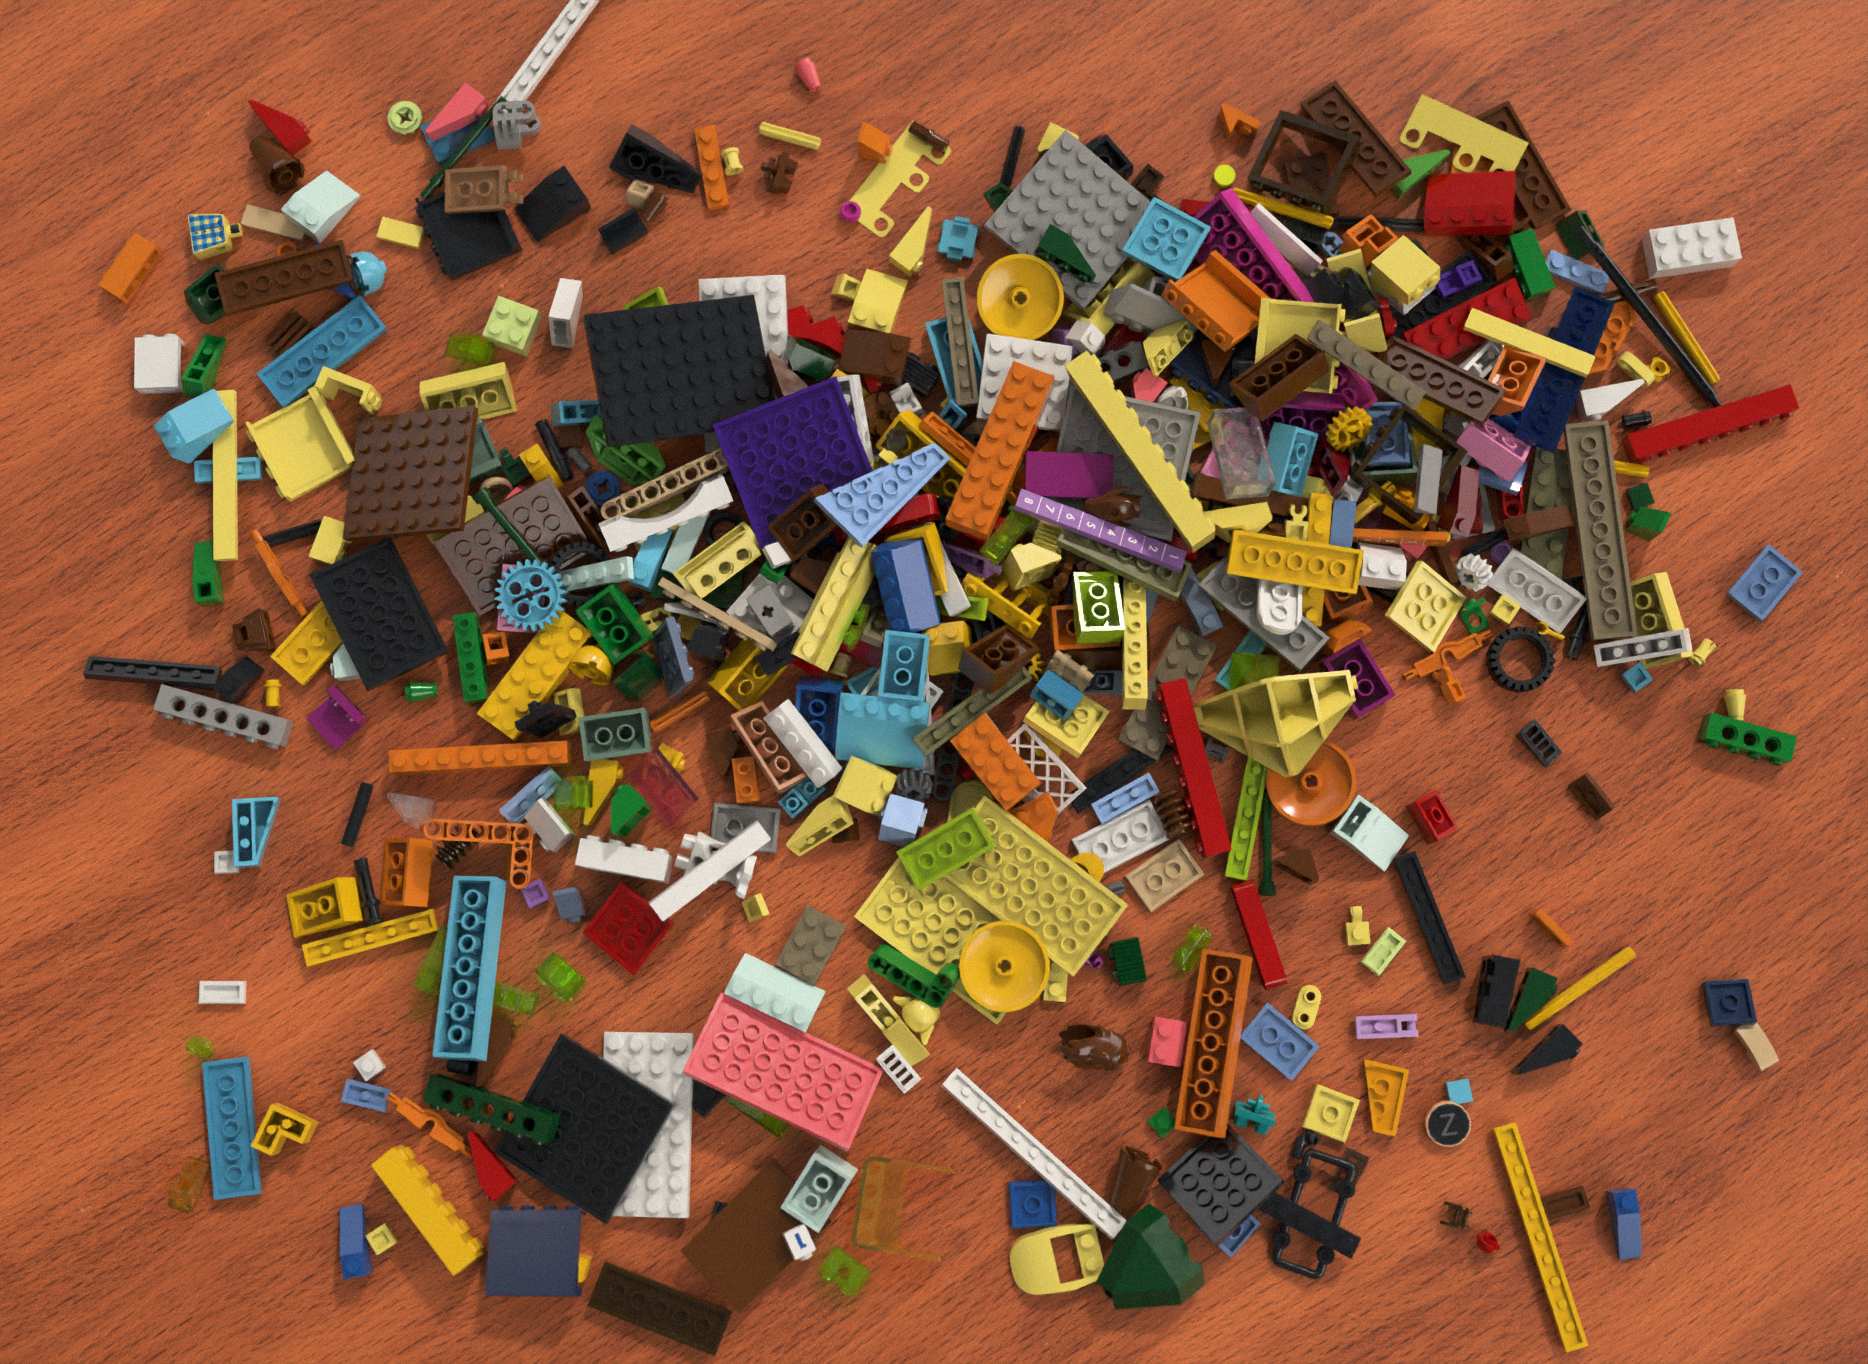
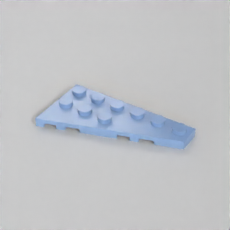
M933 443L905 458L898 459L892 462V464L872 471L842 487H838L825 495L818 496L813 501L862 548L949 461L950 457L936 443Z

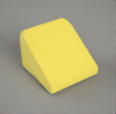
M846 274L838 275L831 295L854 302L862 282Z

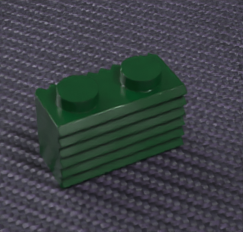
M1139 937L1110 942L1111 947H1108L1109 959L1114 960L1116 968L1112 969L1114 983L1118 982L1119 986L1147 981Z

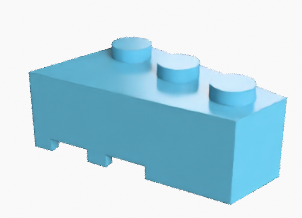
M279 797L232 799L234 867L250 868L261 866L281 799Z

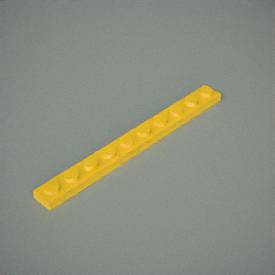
M1516 1122L1492 1128L1564 1352L1567 1353L1587 1347L1588 1343Z

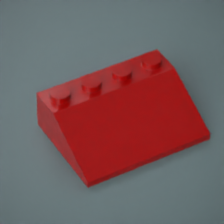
M1516 171L1428 174L1424 217L1426 237L1514 234Z

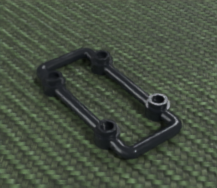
M1309 1149L1304 1153L1301 1164L1297 1165L1293 1170L1295 1183L1289 1199L1298 1204L1303 1185L1311 1178L1309 1166L1312 1158L1346 1169L1345 1179L1341 1180L1337 1185L1339 1198L1331 1222L1340 1226L1347 1200L1355 1194V1185L1353 1183L1356 1175L1355 1165L1337 1156L1316 1149ZM1282 1222L1280 1229L1275 1231L1272 1237L1273 1244L1275 1245L1272 1252L1273 1263L1279 1268L1307 1278L1320 1279L1325 1273L1327 1264L1333 1262L1335 1258L1334 1250L1325 1245L1317 1249L1318 1265L1316 1270L1281 1259L1283 1249L1287 1248L1291 1241L1289 1234L1290 1226Z

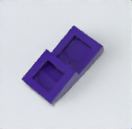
M1472 260L1441 274L1439 282L1435 285V290L1439 298L1443 299L1481 281L1482 277Z

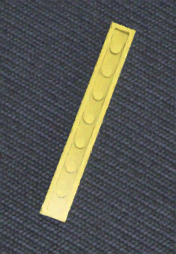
M235 390L216 391L234 420L213 441V556L216 562L238 560L237 392Z

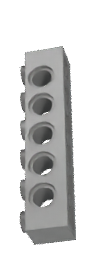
M161 684L153 710L160 712V717L173 720L174 716L181 718V723L194 726L195 722L202 724L201 728L213 732L218 728L223 730L222 734L236 738L237 734L243 735V740L256 744L258 740L264 741V746L277 750L279 746L286 748L294 722L288 719ZM181 701H184V709L182 711H178V704ZM202 707H205V715L203 717H199V710ZM226 713L227 720L224 723H220L219 718L221 714ZM247 719L248 726L245 729H241V721ZM268 724L269 732L266 735H262V727Z

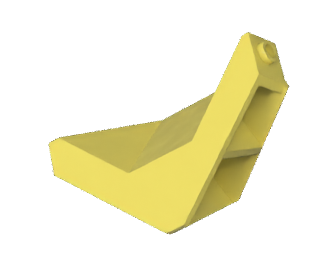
M1350 670L1278 676L1258 680L1194 703L1193 707L1200 730L1284 777L1299 775L1355 702L1354 689H1358L1356 676H1351Z

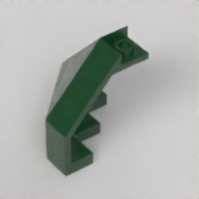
M1149 1203L1124 1223L1096 1283L1104 1288L1106 1296L1113 1299L1114 1310L1181 1305L1205 1285L1203 1268L1198 1261L1193 1263L1187 1254L1189 1248L1179 1233L1174 1235L1167 1225L1170 1223L1168 1217Z

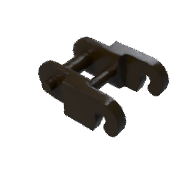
M1444 1201L1445 1205L1454 1207L1456 1212L1451 1223L1442 1220L1439 1223L1458 1228V1225L1461 1226V1229L1469 1228L1466 1225L1468 1215L1472 1214L1469 1208L1463 1210V1206ZM1459 1211L1464 1212L1462 1223L1457 1222Z

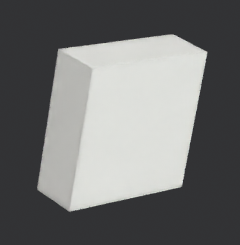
M233 851L214 852V874L239 873V868L234 867Z

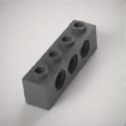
M1129 342L1123 346V349L1119 351L1110 350L1103 354L1104 357L1098 359L1101 363V368L1103 366L1110 367L1108 374L1114 382L1113 385L1135 377L1139 371L1143 373L1146 368L1151 370L1144 348L1140 342ZM1125 357L1130 358L1128 366H1120L1121 359ZM1069 378L1068 392H1067V397H1068V398H1069V394H1070V390H1071V385H1072V386H1075V385L1072 383V381L1070 380V378Z

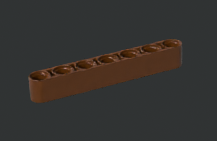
M1193 475L1190 497L1192 499L1196 497L1198 501L1229 508L1267 502L1272 517L1281 520H1292V516L1289 513L1291 504L1295 505L1296 514L1300 513L1302 505H1305L1308 514L1309 499L1207 475ZM1307 514L1303 517L1302 521H1307Z

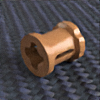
M837 652L832 669L828 671V674L847 679L848 675L846 672L849 662L852 661L853 657Z

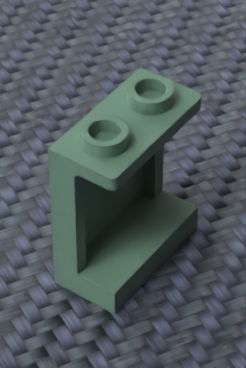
M478 419L476 425L469 485L503 471L501 468L503 463L482 419Z

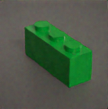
M1529 229L1509 236L1504 242L1503 247L1512 253L1514 268L1512 274L1517 277L1518 286L1525 301L1527 302L1550 294L1556 287L1534 230Z

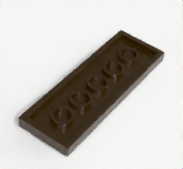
M605 1261L587 1305L713 1356H716L733 1312L608 1261Z

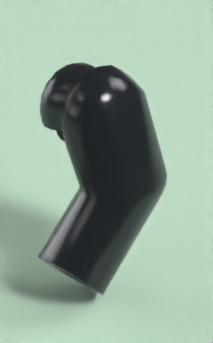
M1306 1131L1298 1135L1294 1141L1291 1157L1302 1160L1304 1148L1318 1144V1134L1313 1131Z

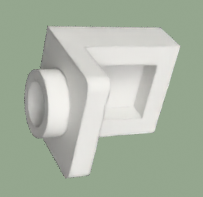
M909 383L899 386L890 392V396L900 413L908 409L916 416L924 413Z

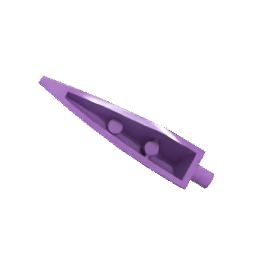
M944 543L953 557L950 562L966 572L984 579L994 573L998 575L1001 573L1002 567L1000 566L1001 560L999 557L967 547Z

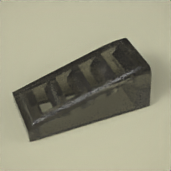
M1346 1147L1342 1159L1349 1161V1158L1353 1157L1360 1161L1358 1165L1353 1163L1356 1168L1353 1183L1356 1186L1369 1161V1157ZM1337 1167L1328 1189L1338 1193L1336 1183L1344 1179L1340 1176L1342 1173L1346 1174V1169Z

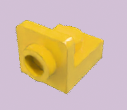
M661 743L651 762L675 775L677 771L681 772L686 764L684 760L686 756Z

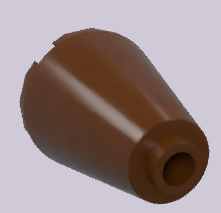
M258 136L251 141L249 149L266 188L270 192L275 191L276 194H283L294 189L298 185L296 181L299 177L301 179L304 177L305 168L302 162L266 136Z
M1121 1146L1110 1196L1113 1209L1124 1213L1134 1207L1161 1172L1163 1165L1159 1160L1155 1158L1152 1162L1148 1158L1149 1154L1130 1146L1125 1148Z

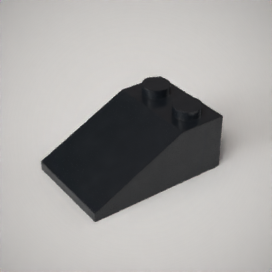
M562 166L542 180L523 199V204H517L514 208L539 243L591 209V206L567 168Z

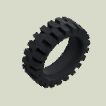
M574 542L563 546L553 555L548 569L554 567L556 569L553 575L558 574L563 561L574 553L589 554L598 563L610 559L596 545L587 542ZM612 584L600 586L586 596H576L568 592L562 595V598L568 600L566 602L568 605L581 607Z
M1527 626L1512 627L1500 633L1490 644L1486 655L1488 657L1486 660V665L1489 666L1488 672L1493 675L1492 679L1494 682L1497 681L1500 687H1505L1508 691L1518 693L1531 691L1541 686L1551 676L1550 674L1554 669L1553 664L1555 663V658H1553V654H1555L1554 649H1551L1550 646L1552 644L1545 639L1546 636L1544 634L1540 635L1538 630H1532L1531 627ZM1517 638L1526 639L1533 643L1541 656V667L1538 673L1531 679L1524 681L1508 676L1502 669L1499 660L1500 651L1508 641Z

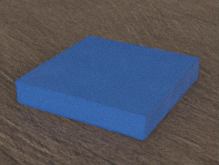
M1045 1180L1009 1182L1012 1229L1057 1226L1055 1189Z

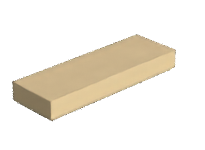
M247 204L241 221L243 227L304 243L306 238L305 232L288 221L284 214Z

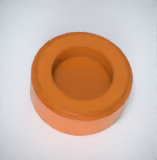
M283 242L277 247L276 255L278 257L299 250L293 243Z

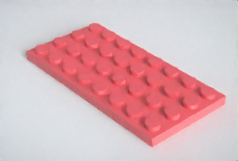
M721 992L682 1074L848 1152L884 1069Z

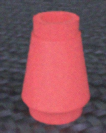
M805 58L795 64L796 74L810 92L821 87L813 61L811 62L810 58Z

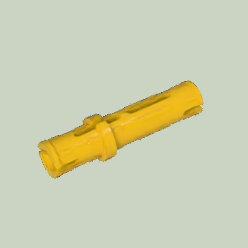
M1386 481L1381 487L1392 495L1397 490L1394 485L1390 486V481ZM1369 493L1368 498L1356 507L1354 525L1376 507L1380 508L1383 503Z

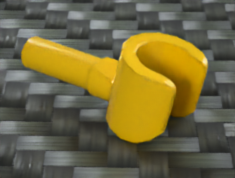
M1545 622L1535 623L1541 626V632L1539 631L1538 634L1550 635L1563 641L1565 636L1549 629Z

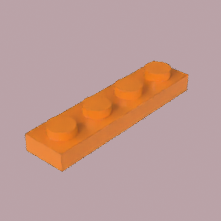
M713 124L695 127L708 210L728 208L730 206L716 126Z

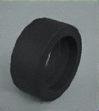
M722 511L714 514L708 519L704 528L707 544L710 546L716 542L712 534L715 525L719 522L730 521L737 526L743 521L731 512Z

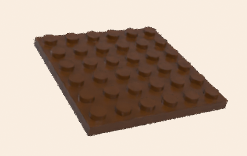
M475 406L359 418L354 452L356 461L353 462L343 539L351 542L464 531L478 409Z

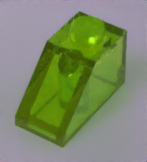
M476 334L450 335L444 355L474 364H489L493 357L495 344Z

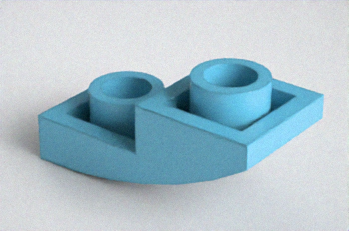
M806 777L778 803L793 819L822 795L828 787L824 784L817 788L812 780Z

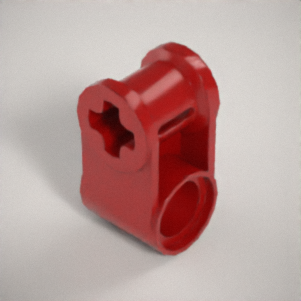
M1522 484L1517 496L1496 489L1500 521L1503 523L1505 519L1522 515ZM1506 509H1512L1515 512V516H1510Z

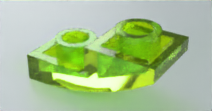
M861 604L860 610L855 612V623L859 624V626L850 625L849 631L844 633V644L848 645V651H853L857 646L867 625L869 616V605Z

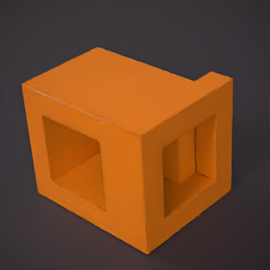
M491 630L486 632V634H482L486 666L508 663L509 652L505 631ZM497 646L499 649L491 650V647Z

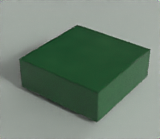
M1648 483L1625 490L1632 511L1655 503Z

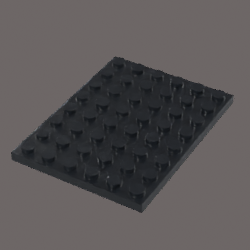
M754 295L602 312L582 316L607 448L715 433L713 424L774 401Z

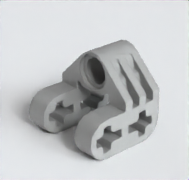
M529 101L500 102L493 108V127L498 150L520 149L522 136L536 135L541 130V121L536 115L534 105ZM524 108L529 109L528 113H522L524 112ZM504 109H506L508 112L506 113V117H502L501 115ZM534 121L533 128H529L528 124Z

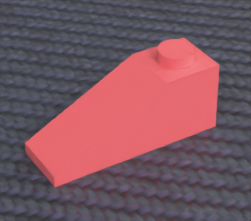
M465 82L426 128L425 133L431 141H435L476 122L479 117H483L488 111L489 104L486 98Z

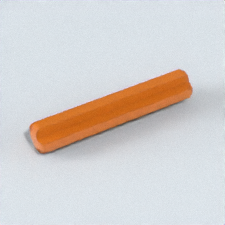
M701 690L650 721V727L654 732L660 731L710 700L705 690Z

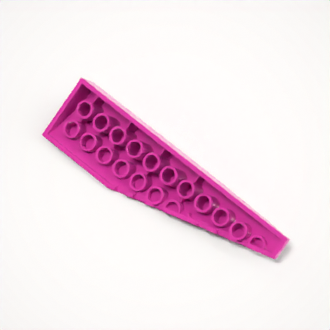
M1232 188L1220 192L1193 217L1211 227L1195 255L1200 265L1204 264L1209 254L1216 250L1271 299L1314 302L1302 281ZM1340 363L1339 367H1335L1334 376H1338L1337 389L1335 390L1342 394L1343 399L1351 406L1367 410L1378 401L1377 396L1366 379Z

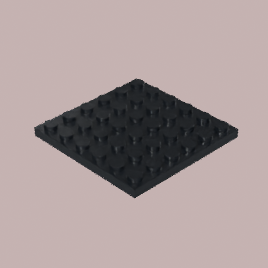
M562 1033L523 1099V1102L561 1114L554 1140L544 1143V1145H537L531 1142V1138L525 1136L524 1138H517L510 1135L511 1131L506 1130L494 1152L604 1224H608L676 1104ZM530 1118L529 1127L533 1130L535 1123Z

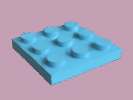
M1153 197L1124 246L1122 254L1176 282L1184 276L1211 227Z

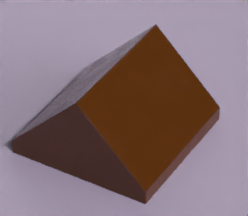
M1310 848L1272 860V865L1309 885L1317 883L1319 880Z

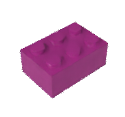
M1361 639L1318 664L1322 672L1350 670L1351 676H1356L1358 689H1354L1356 700L1347 711L1353 721L1395 696V693Z

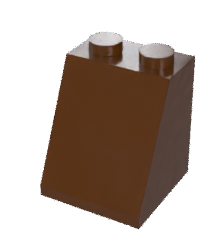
M804 557L800 562L796 560L789 570L791 572V581L815 599L832 563Z

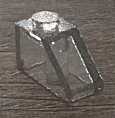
M387 792V798L403 821L411 824L410 828L419 830L422 820L433 818L436 801Z

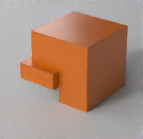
M1370 214L1342 235L1345 241L1339 249L1343 253L1361 249L1365 269H1368L1371 266V262L1395 243L1398 237L1388 227L1384 228Z

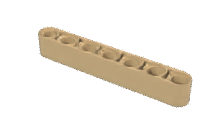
M722 448L607 501L601 507L602 516L605 520L613 518L608 517V512L612 508H617L616 516L621 515L631 518L697 487L700 481L720 473L725 474L729 472L730 469ZM712 461L717 462L714 470H707L708 463ZM690 471L697 472L696 478L692 480L687 479V474ZM671 480L677 481L674 489L667 488V484ZM650 490H657L656 497L652 499L647 497ZM631 499H637V505L633 508H628V502Z

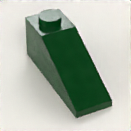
M1533 967L1527 968L1511 1007L1509 1022L1503 1030L1513 1032L1545 1004L1551 996L1553 997L1558 988V984H1556L1558 978Z

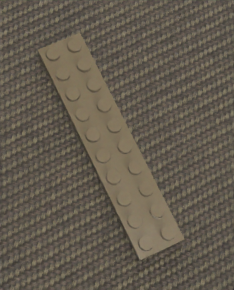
M1607 420L1565 424L1563 426L1585 597L1587 598L1586 605L1591 641L1638 636L1609 422Z

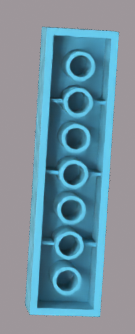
M454 876L432 1057L445 1060H487L506 881L495 876Z

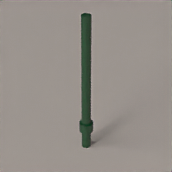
M503 96L499 97L439 172L432 175L429 179L430 183L420 194L424 199H428L437 187L440 188L445 178V169H453L493 120L494 106L500 102H508Z

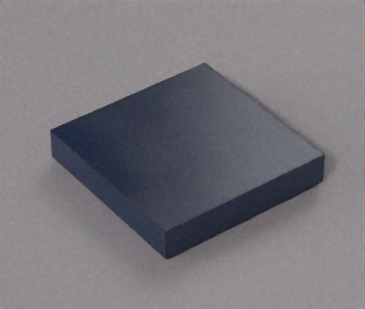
M1749 979L1704 981L1702 983L1710 1027L1757 1023Z

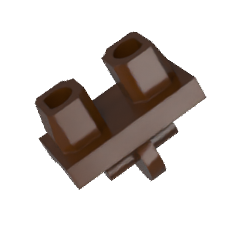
M783 151V154L778 156L776 165H774L776 161L774 158H770L768 163L763 162L760 169L765 172V179L770 180L772 174L768 192L772 194L775 191L787 193L790 190L792 181L783 178V174L786 172L793 175L798 166V162L789 158L790 153Z

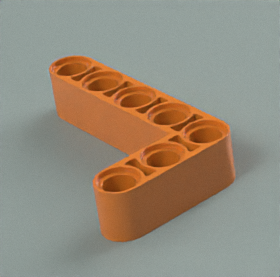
M426 818L420 823L419 832L421 835L433 840L507 843L505 881L507 885L517 889H523L528 885L533 844V830L530 826L510 822ZM430 823L436 825V831L432 835L427 833V826ZM453 824H457L459 828L455 836H451L449 833V829ZM479 825L481 833L479 836L474 837L472 829L474 826ZM500 826L503 829V834L500 838H496L494 831ZM519 828H523L525 835L519 840L516 832ZM518 850H521L523 858L517 862L514 856ZM519 872L521 874V881L518 884H514L513 876Z

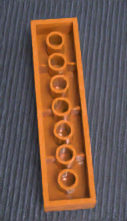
M1013 361L945 518L947 527L963 533H969L988 542L1054 388L1053 375Z
M1202 949L1174 1129L1225 1138L1252 957Z

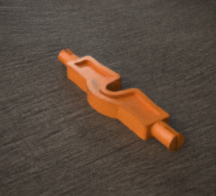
M258 529L249 532L269 572L282 589L290 604L295 607L300 618L308 615L309 613L302 603L303 600L290 578L282 573L280 569L281 563L267 541L263 540Z
M1488 629L1479 635L1474 633L1458 642H1445L1439 645L1430 656L1412 665L1413 668L1402 673V676L1411 674L1404 678L1407 682L1416 676L1421 678L1431 672L1440 670L1442 667L1447 666L1444 656L1445 652H1449L1455 661H1459L1472 651L1482 647V643L1493 638V634L1484 637L1491 633Z
M392 1092L386 1097L385 1100L397 1107L395 1112L404 1117L416 1129H421L427 1121H431L434 1124L429 1133V1137L432 1140L444 1145L452 1152L459 1150L468 1158L471 1156V1148L463 1143L464 1137L449 1128L440 1114L430 1109H422L406 1097L400 1099Z

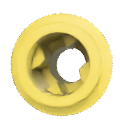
M1744 689L1725 690L1723 697L1729 717L1744 720L1743 715L1746 701Z

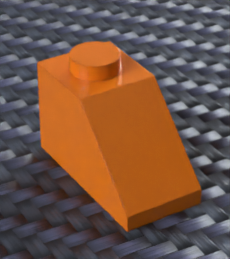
M862 122L857 139L860 157L885 164L887 157H891L893 144L890 143L889 136L867 122Z

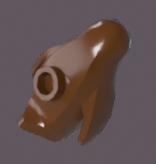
M1116 486L1099 497L1085 500L1083 509L1087 514L1121 527L1129 528L1131 525L1122 521L1139 518L1140 495L1121 493L1131 489L1130 486Z

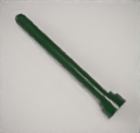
M484 487L472 497L476 504H480L482 507L485 506L532 564L536 559L539 560L541 566L543 563L491 501L493 499L490 496L491 492Z
M1266 789L1262 799L1263 882H1261V886H1258L1259 896H1276V886L1272 882L1271 801Z

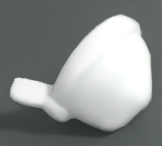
M1176 385L1165 389L1156 401L1158 404L1188 409L1189 405L1185 389Z

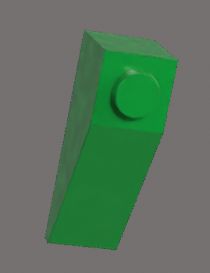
M205 334L181 377L184 397L194 399L213 389L226 346V338Z

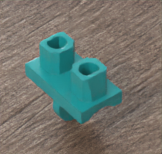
M1258 1094L1256 1100L1248 1098L1246 1103L1236 1100L1234 1104V1125L1245 1128L1248 1119L1256 1121L1254 1131L1266 1135L1270 1126L1274 1127L1275 1113L1268 1111L1270 1105L1263 1103L1262 1095Z

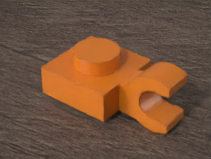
M1449 666L1441 668L1443 676L1439 670L1432 672L1433 678L1437 682L1442 683L1440 685L1442 695L1449 705L1467 698L1458 679H1453Z

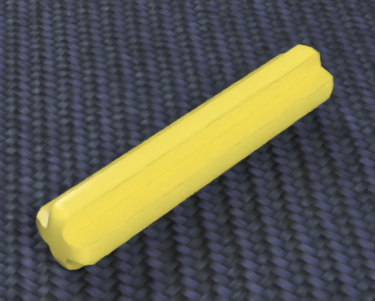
M762 122L759 127L761 135L818 150L821 144L819 137Z

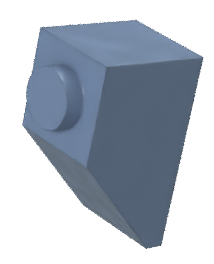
M572 887L553 891V897L562 920L574 923L581 921L580 917L586 916L581 889Z

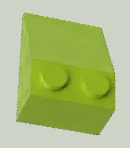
M1111 571L1073 572L1074 627L1077 644L1121 642L1125 632L1118 575Z

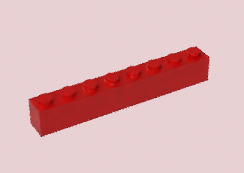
M1791 384L1628 434L1621 441L1629 463L1638 462L1640 465L1651 461V457L1657 455L1659 458L1672 454L1671 451L1676 449L1679 452L1686 451L1692 448L1691 445L1699 443V446L1712 442V438L1718 436L1719 439H1724L1732 436V432L1738 430L1740 433L1747 432L1753 429L1752 426L1757 424L1760 427L1773 423V419L1780 418V421L1793 417V413L1799 409V405Z
M1186 678L1157 685L1154 695L1157 703L1161 705V721L1167 727L1166 740L1168 745L1172 746L1174 753L1172 755V762L1174 767L1178 768L1179 776L1177 780L1180 789H1183L1185 794L1183 803L1186 810H1189L1190 829L1196 835V851L1198 854H1201V857H1209L1231 851V844Z

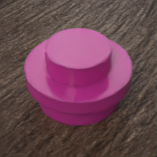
M845 202L840 208V216L845 222H856L861 216V208L856 202Z

